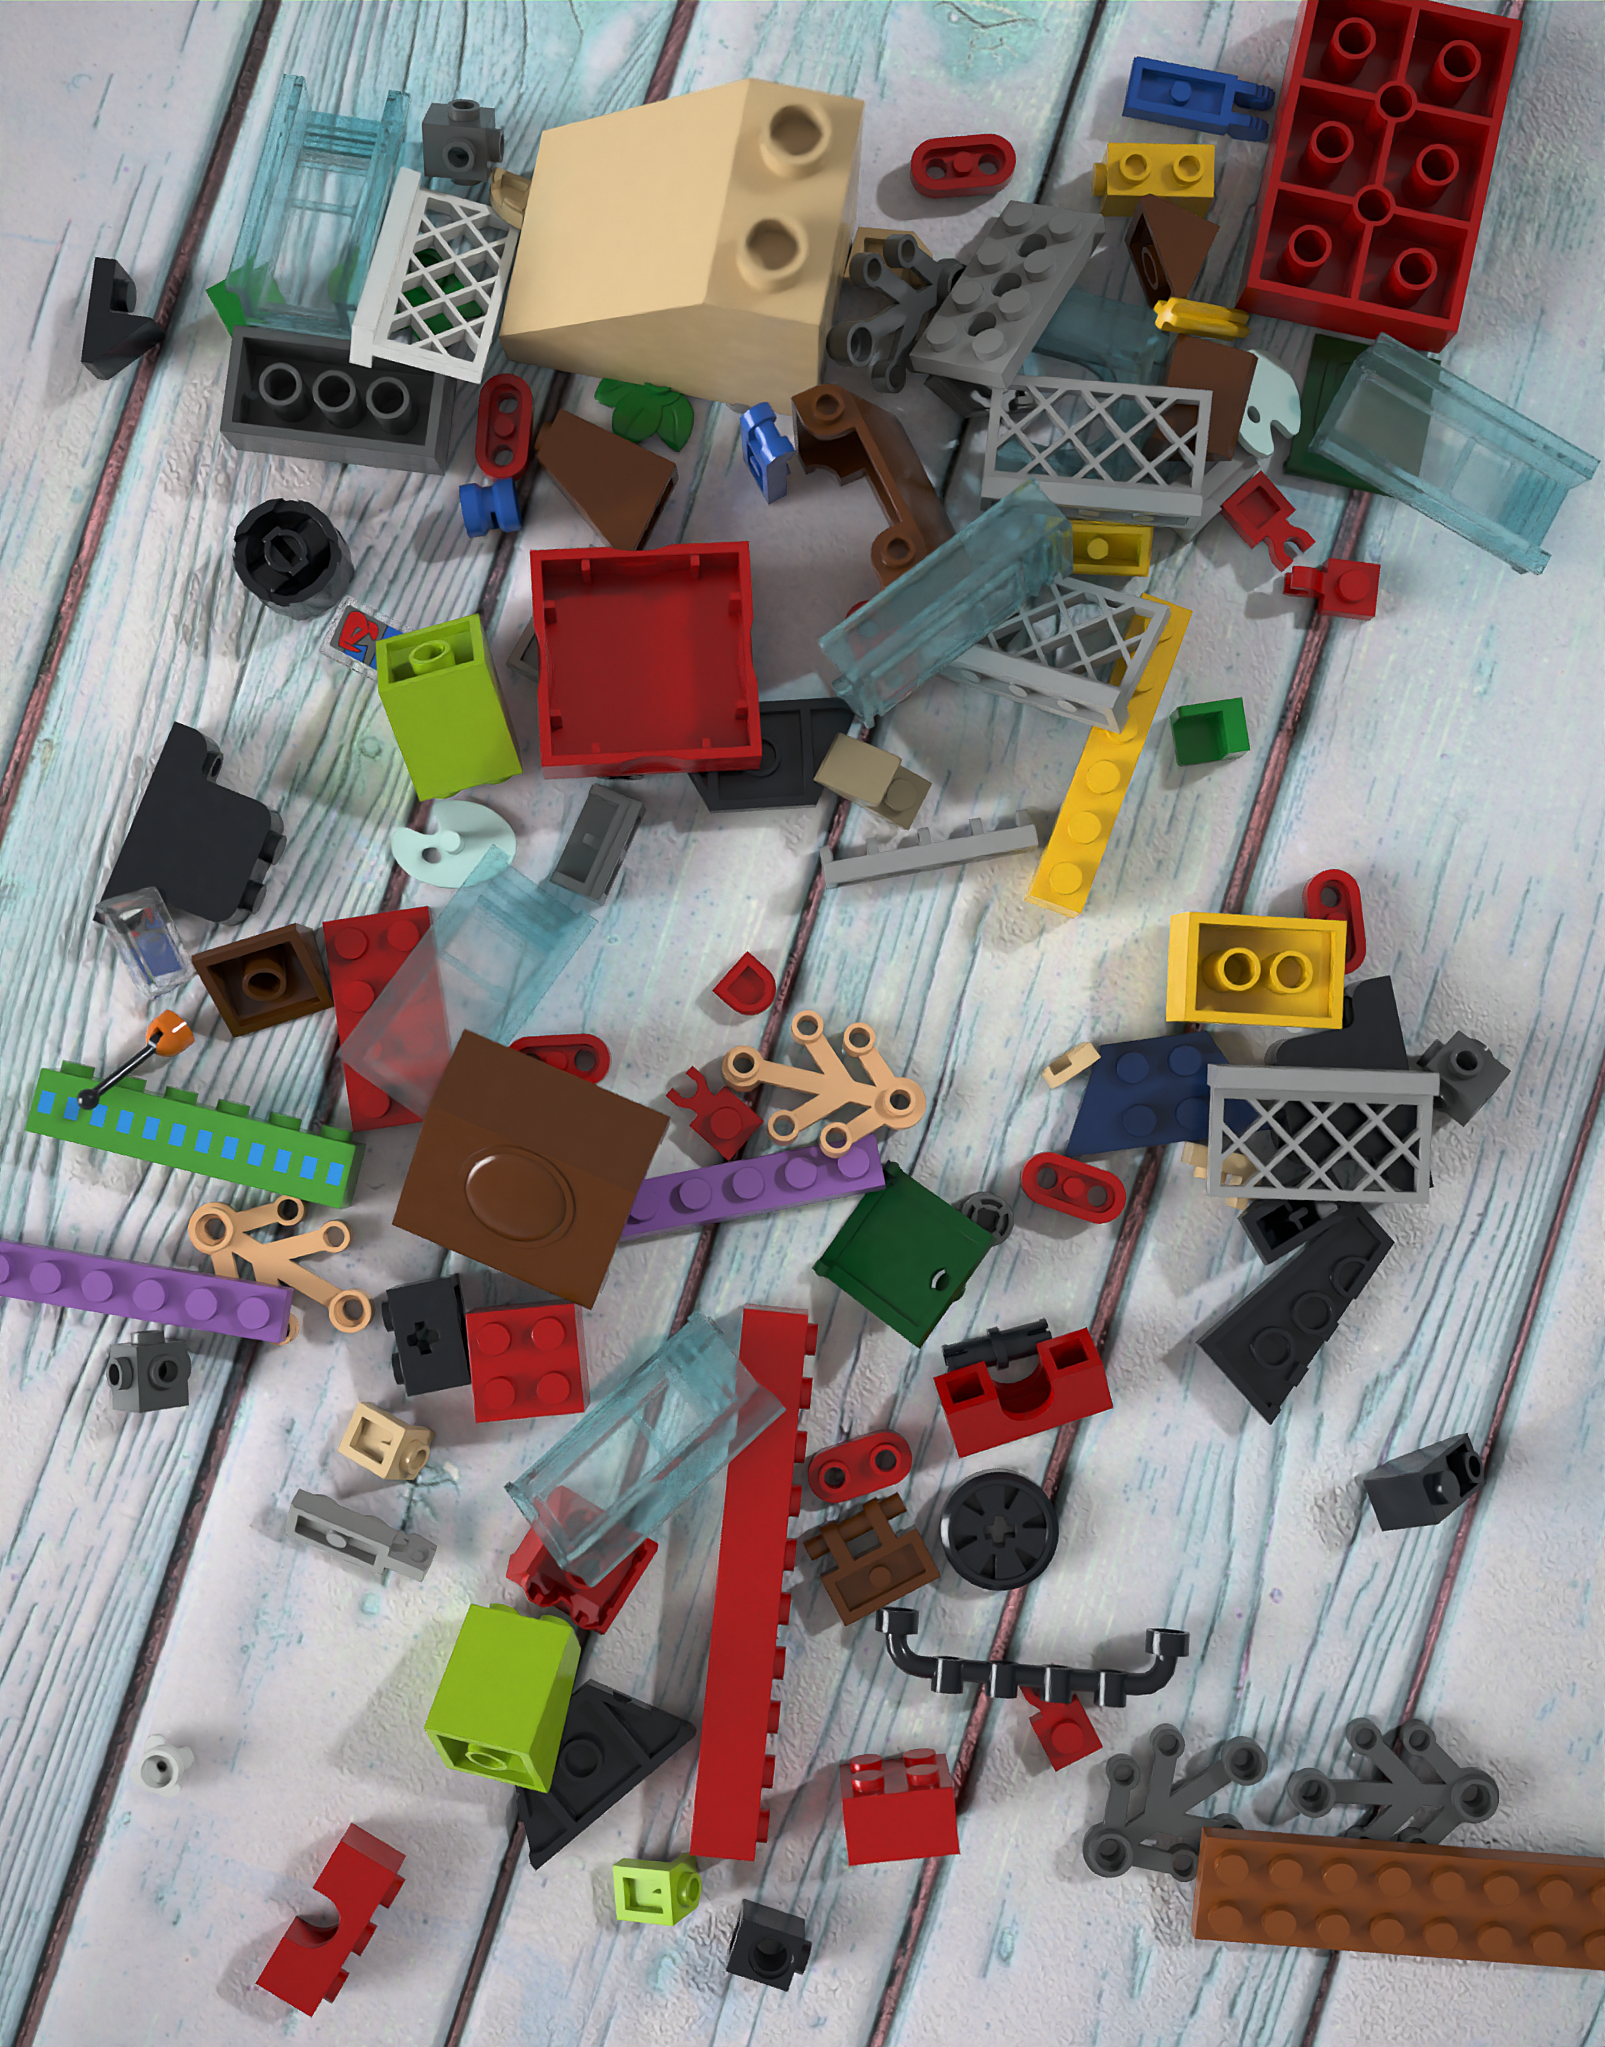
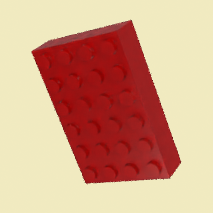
M1302 0L1298 7L1234 308L1251 314L1439 354L1458 333L1523 21L1430 0Z

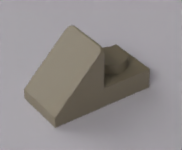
M843 733L836 734L813 779L901 830L910 829L932 785L928 780L900 765L902 758Z

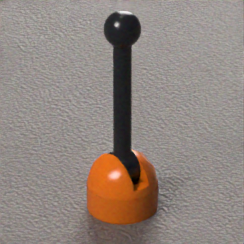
M165 1010L147 1027L145 1035L147 1046L93 1089L86 1088L81 1090L77 1095L78 1105L84 1110L96 1108L100 1097L153 1054L161 1057H174L182 1053L195 1041L188 1025L173 1011Z

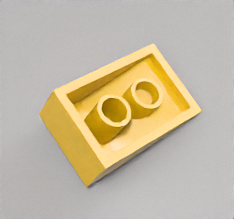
M1185 912L1171 915L1165 1022L1342 1029L1347 921L1205 912Z

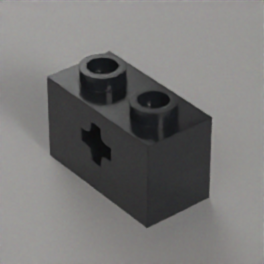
M455 1273L396 1285L387 1289L388 1299L382 1300L381 1303L382 1317L387 1332L394 1331L398 1352L392 1354V1369L396 1383L398 1385H405L406 1396L410 1397L472 1384L466 1310L459 1274ZM425 1322L428 1330H437L439 1334V1339L431 1343V1349L427 1340L418 1341L416 1332L424 1328Z

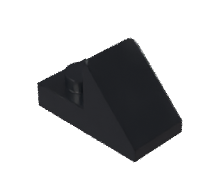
M95 257L81 363L97 379L108 381L165 338V333L152 318L128 314L133 313L136 306L137 292L134 281L116 259Z

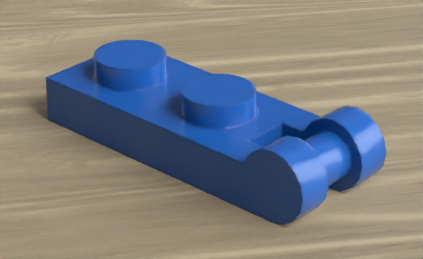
M763 402L750 408L741 416L740 427L743 460L769 505L787 495V476L791 474L787 461L794 456L796 451L787 436L781 437L774 425L777 417L770 404Z

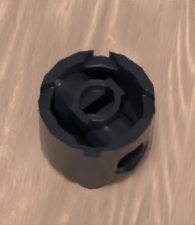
M283 498L267 500L251 509L237 526L234 541L236 542L234 548L235 556L232 554L234 569L243 585L277 614L288 616L297 621L317 616L335 606L347 591L349 583L353 580L355 570L351 560L350 548L340 531L333 526L328 516L310 502L302 500L285 501Z

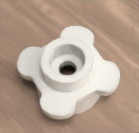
M153 1734L144 1741L143 1748L145 1752L137 1764L132 1767L131 1778L136 1785L141 1786L150 1793H160L164 1798H172L181 1791L182 1784L180 1780L185 1769L190 1768L194 1763V1754L187 1746L178 1748L167 1743L163 1735ZM160 1761L167 1764L166 1770L163 1771L158 1768Z

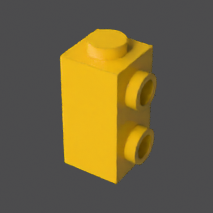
M1108 142L1102 162L1094 163L1092 170L1091 194L1092 196L1100 197V214L1110 217H1133L1140 197L1151 193L1197 216L1205 218L1214 198L1215 145Z

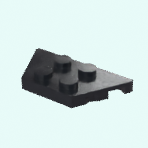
M859 696L759 702L762 759L759 769L687 773L710 814L816 808L825 786L813 779L836 734H848L859 708Z
M589 1679L570 1697L549 1792L544 1793L515 1785L517 1792L516 1804L520 1821L524 1822L530 1848L528 1855L531 1866L537 1871L696 1736V1727L689 1721L595 1680Z

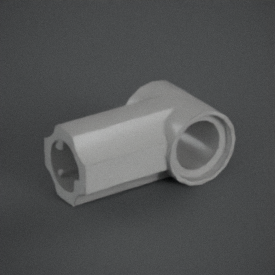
M1238 441L1232 461H1205L1202 489L1203 505L1199 523L1195 530L1172 528L1187 544L1192 542L1222 511L1220 506L1245 485L1260 468L1255 457L1247 452ZM1192 471L1189 474L1183 472L1169 486L1190 487Z

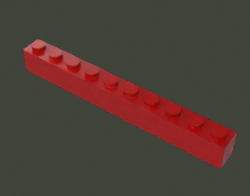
M747 1303L744 1306L689 1855L755 1862L756 1842L767 1843L770 1809L760 1808L762 1788L772 1789L775 1755L765 1754L767 1733L778 1734L781 1701L771 1700L773 1679L783 1680L786 1647L776 1646L778 1625H789L791 1593L781 1592L783 1571L794 1572L797 1539L787 1538L789 1517L799 1518L802 1485L792 1484L794 1463H805L807 1431L797 1430L799 1409L810 1410L813 1377H803L805 1355L815 1356L818 1324L808 1323L809 1312L807 1309Z

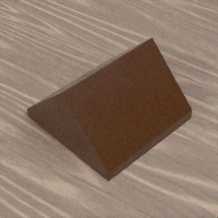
M1150 193L1140 197L1124 241L1155 323L1158 314L1153 309L1159 300L1168 301L1171 297L1186 299L1220 226ZM1156 326L1159 337L1170 332L1163 331Z
M1179 333L1163 357L1156 386L1213 391L1206 461H1232L1258 357L1251 352ZM1152 402L1151 404L1156 409L1163 402ZM1175 404L1161 416L1177 436L1181 438L1197 425L1199 406ZM1151 423L1144 430L1139 451L1148 462H1152L1172 444L1158 427ZM1195 438L1186 444L1193 455ZM1177 451L1165 462H1180L1185 460Z
M293 923L191 955V962L233 1038L335 1007L333 993L315 934L310 927Z

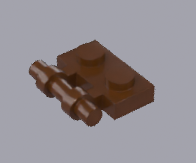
M898 1492L881 1501L877 1497L862 1504L864 1510L839 1523H836L833 1519L819 1527L820 1533L803 1541L804 1547L812 1561L831 1551L837 1563L836 1566L821 1573L820 1579L845 1627L941 1577L915 1524L897 1534L894 1532L889 1520L907 1511ZM874 1529L880 1543L853 1556L847 1543Z

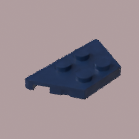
M1208 1031L1099 1045L1097 1052L1101 1058L1091 1066V1075L1086 1088L1083 1090L1077 1108L1079 1110L1069 1140L1066 1141L1064 1147V1154L1066 1157L1209 1138L1211 1086L1207 1085L1208 1063H1230ZM1224 1098L1223 1122L1234 1134H1240L1259 1114L1245 1099ZM1265 1122L1255 1132L1271 1130L1270 1125Z

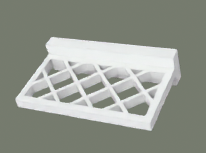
M400 166L352 324L350 363L371 368L374 357L377 356L481 384L521 230L504 221L491 206L421 187L422 172ZM430 209L448 214L454 222L436 229L426 217V210ZM491 226L508 231V236L488 244L478 229ZM465 235L475 249L456 255L446 241ZM434 247L444 261L424 268L414 253ZM486 261L496 276L477 282L467 268ZM454 273L465 288L445 295L435 280ZM422 285L433 300L413 308L402 293ZM475 300L486 315L466 322L455 307ZM444 313L454 328L434 335L423 320ZM411 325L422 341L407 345L389 340L391 332ZM464 340L475 354L474 362L452 357L444 347Z

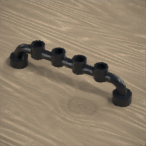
M882 1607L876 1610L875 1630L885 1633L887 1652L893 1663L908 1675L931 1679V1691L943 1694H962L964 1682L985 1683V1695L994 1698H1017L1018 1686L1040 1688L1039 1699L1046 1702L1071 1703L1072 1691L1094 1692L1093 1704L1123 1708L1126 1707L1127 1695L1153 1694L1165 1687L1174 1675L1178 1657L1189 1656L1190 1633L1166 1628L1146 1629L1145 1652L1155 1654L1156 1659L1153 1667L1145 1673H1128L1115 1669H1079L1055 1664L1029 1665L1005 1660H968L954 1656H921L911 1651L907 1643V1635L918 1634L919 1610L903 1607Z

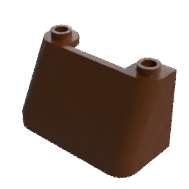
M826 383L792 396L791 406L795 451L805 474L808 475L816 471V469L827 470L837 477L841 487L865 476L890 526L877 535L872 543L870 554L873 569L880 582V599L873 603V613L883 633L886 634L950 605L965 596L970 588L972 576L970 559L898 418L835 384Z

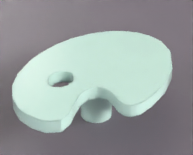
M1252 349L1247 352L1254 353L1258 357L1237 441L1253 456L1265 459L1274 453L1270 425L1275 426L1287 439H1291L1299 432L1301 419L1300 400L1292 376L1282 361L1266 350Z
M443 800L436 802L432 809L438 820L439 829L433 835H425L399 827L392 835V852L397 863L417 880L439 888L464 889L490 882L507 871L517 854L518 842L516 834L507 820L488 807L470 801ZM429 848H435L441 853V859L436 863H429L424 859V852Z

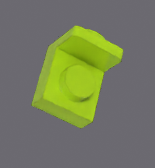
M683 1853L672 1862L623 1858L613 1865L617 1920L674 1926L699 1905L702 1882L700 1875L697 1873L696 1856Z

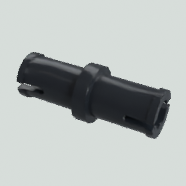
M1042 1318L1036 1322L1002 1331L996 1326L987 1329V1335L950 1345H941L944 1362L948 1366L947 1372L985 1361L987 1368L996 1366L997 1370L1000 1371L1009 1368V1362L1038 1355L1036 1344L1052 1339L1050 1330H1046L1048 1328L1046 1319Z

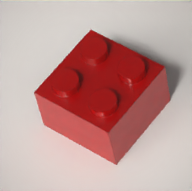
M566 1299L477 1307L465 1314L476 1423L584 1413L591 1401L582 1307Z
M919 1748L905 1752L903 1758L882 1760V1757L877 1754H863L851 1758L850 1764L839 1765L848 1866L960 1854L953 1785L945 1753L936 1754L933 1749Z

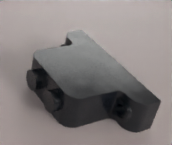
M174 721L92 921L116 930H131L140 923L144 907L109 916L105 907L144 895L150 896L159 916H161L164 906L169 904L225 926L239 925L248 918L249 914L255 915L259 911L267 891V886L262 883L270 864L276 865L279 862L286 847L287 837L283 835V820L280 814L273 808L216 783L223 764V753L220 752L219 746L214 740L198 730Z
M1390 975L1357 981L1347 985L1344 988L1342 1029H1332L1278 1040L1267 1049L1264 1058L1265 1065L1410 1070ZM1288 1101L1275 1113L1276 1118L1273 1119L1292 1138L1314 1116L1300 1101ZM1311 1101L1319 1111L1330 1103ZM1345 1102L1327 1117L1328 1121L1345 1139H1348L1369 1119L1355 1103ZM1366 1103L1374 1113L1384 1105ZM1398 1104L1382 1119L1384 1124L1400 1141L1416 1128L1417 1105ZM1321 1124L1298 1144L1317 1166L1340 1146ZM1375 1126L1353 1147L1362 1157L1367 1156L1368 1163L1373 1168L1395 1146ZM1271 1128L1270 1134L1276 1150H1279L1286 1143ZM1416 1141L1408 1148L1414 1156ZM1293 1150L1286 1155L1290 1161L1306 1165ZM1345 1153L1337 1162L1353 1158L1348 1153ZM1401 1154L1380 1176L1393 1190L1414 1191L1415 1168ZM1430 1170V1184H1429V1188H1433L1434 1185H1433V1180H1432V1175H1431V1170Z

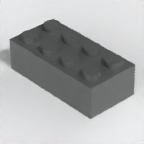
M234 325L220 432L236 450L445 476L458 378L377 356L374 357L371 368L350 363L351 339Z

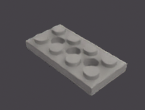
M1010 200L909 354L915 371L1007 390L1107 232L1103 215ZM985 328H993V329L984 330V331L980 332L979 334H977L976 337H974V334H976L978 331H980V330H982V329H985Z

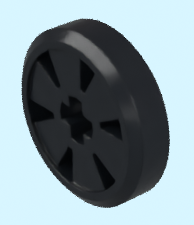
M993 1468L969 1475L955 1486L943 1505L940 1515L939 1532L945 1555L951 1566L962 1578L983 1589L1007 1591L1029 1584L1048 1567L1057 1548L1059 1524L1050 1499L1035 1481L1014 1470ZM995 1516H1004L1006 1525H1013V1532L1004 1533L1003 1542H993L991 1533L984 1534L985 1526L994 1525Z

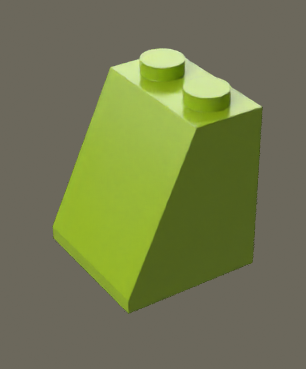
M479 613L376 641L378 693L420 802L432 798H450L461 790L485 783L491 785L500 784L509 780L514 775L523 773L518 740Z
M491 1603L489 1608L470 1604L424 1725V1730L446 1768L544 1793L549 1792L581 1652V1647L573 1627H570L569 1623L552 1615H541L539 1619L522 1616L514 1608L500 1603Z

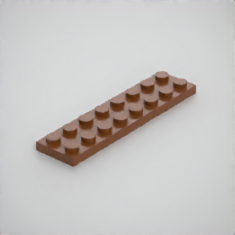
M1202 1826L1190 1928L1194 1939L1605 1971V1858Z

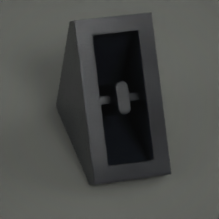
M1330 1167L1325 1172L1326 1176L1339 1189H1343ZM1312 1171L1282 1185L1284 1187H1296ZM1318 1178L1309 1188L1327 1187ZM1256 1198L1237 1219L1262 1263L1270 1265L1354 1213L1355 1209L1350 1201Z

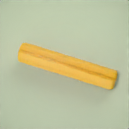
M1171 297L1168 301L1159 300L1153 309L1158 314L1155 325L1163 331L1234 341L1236 337L1246 338L1251 330L1246 325L1249 315L1241 309Z

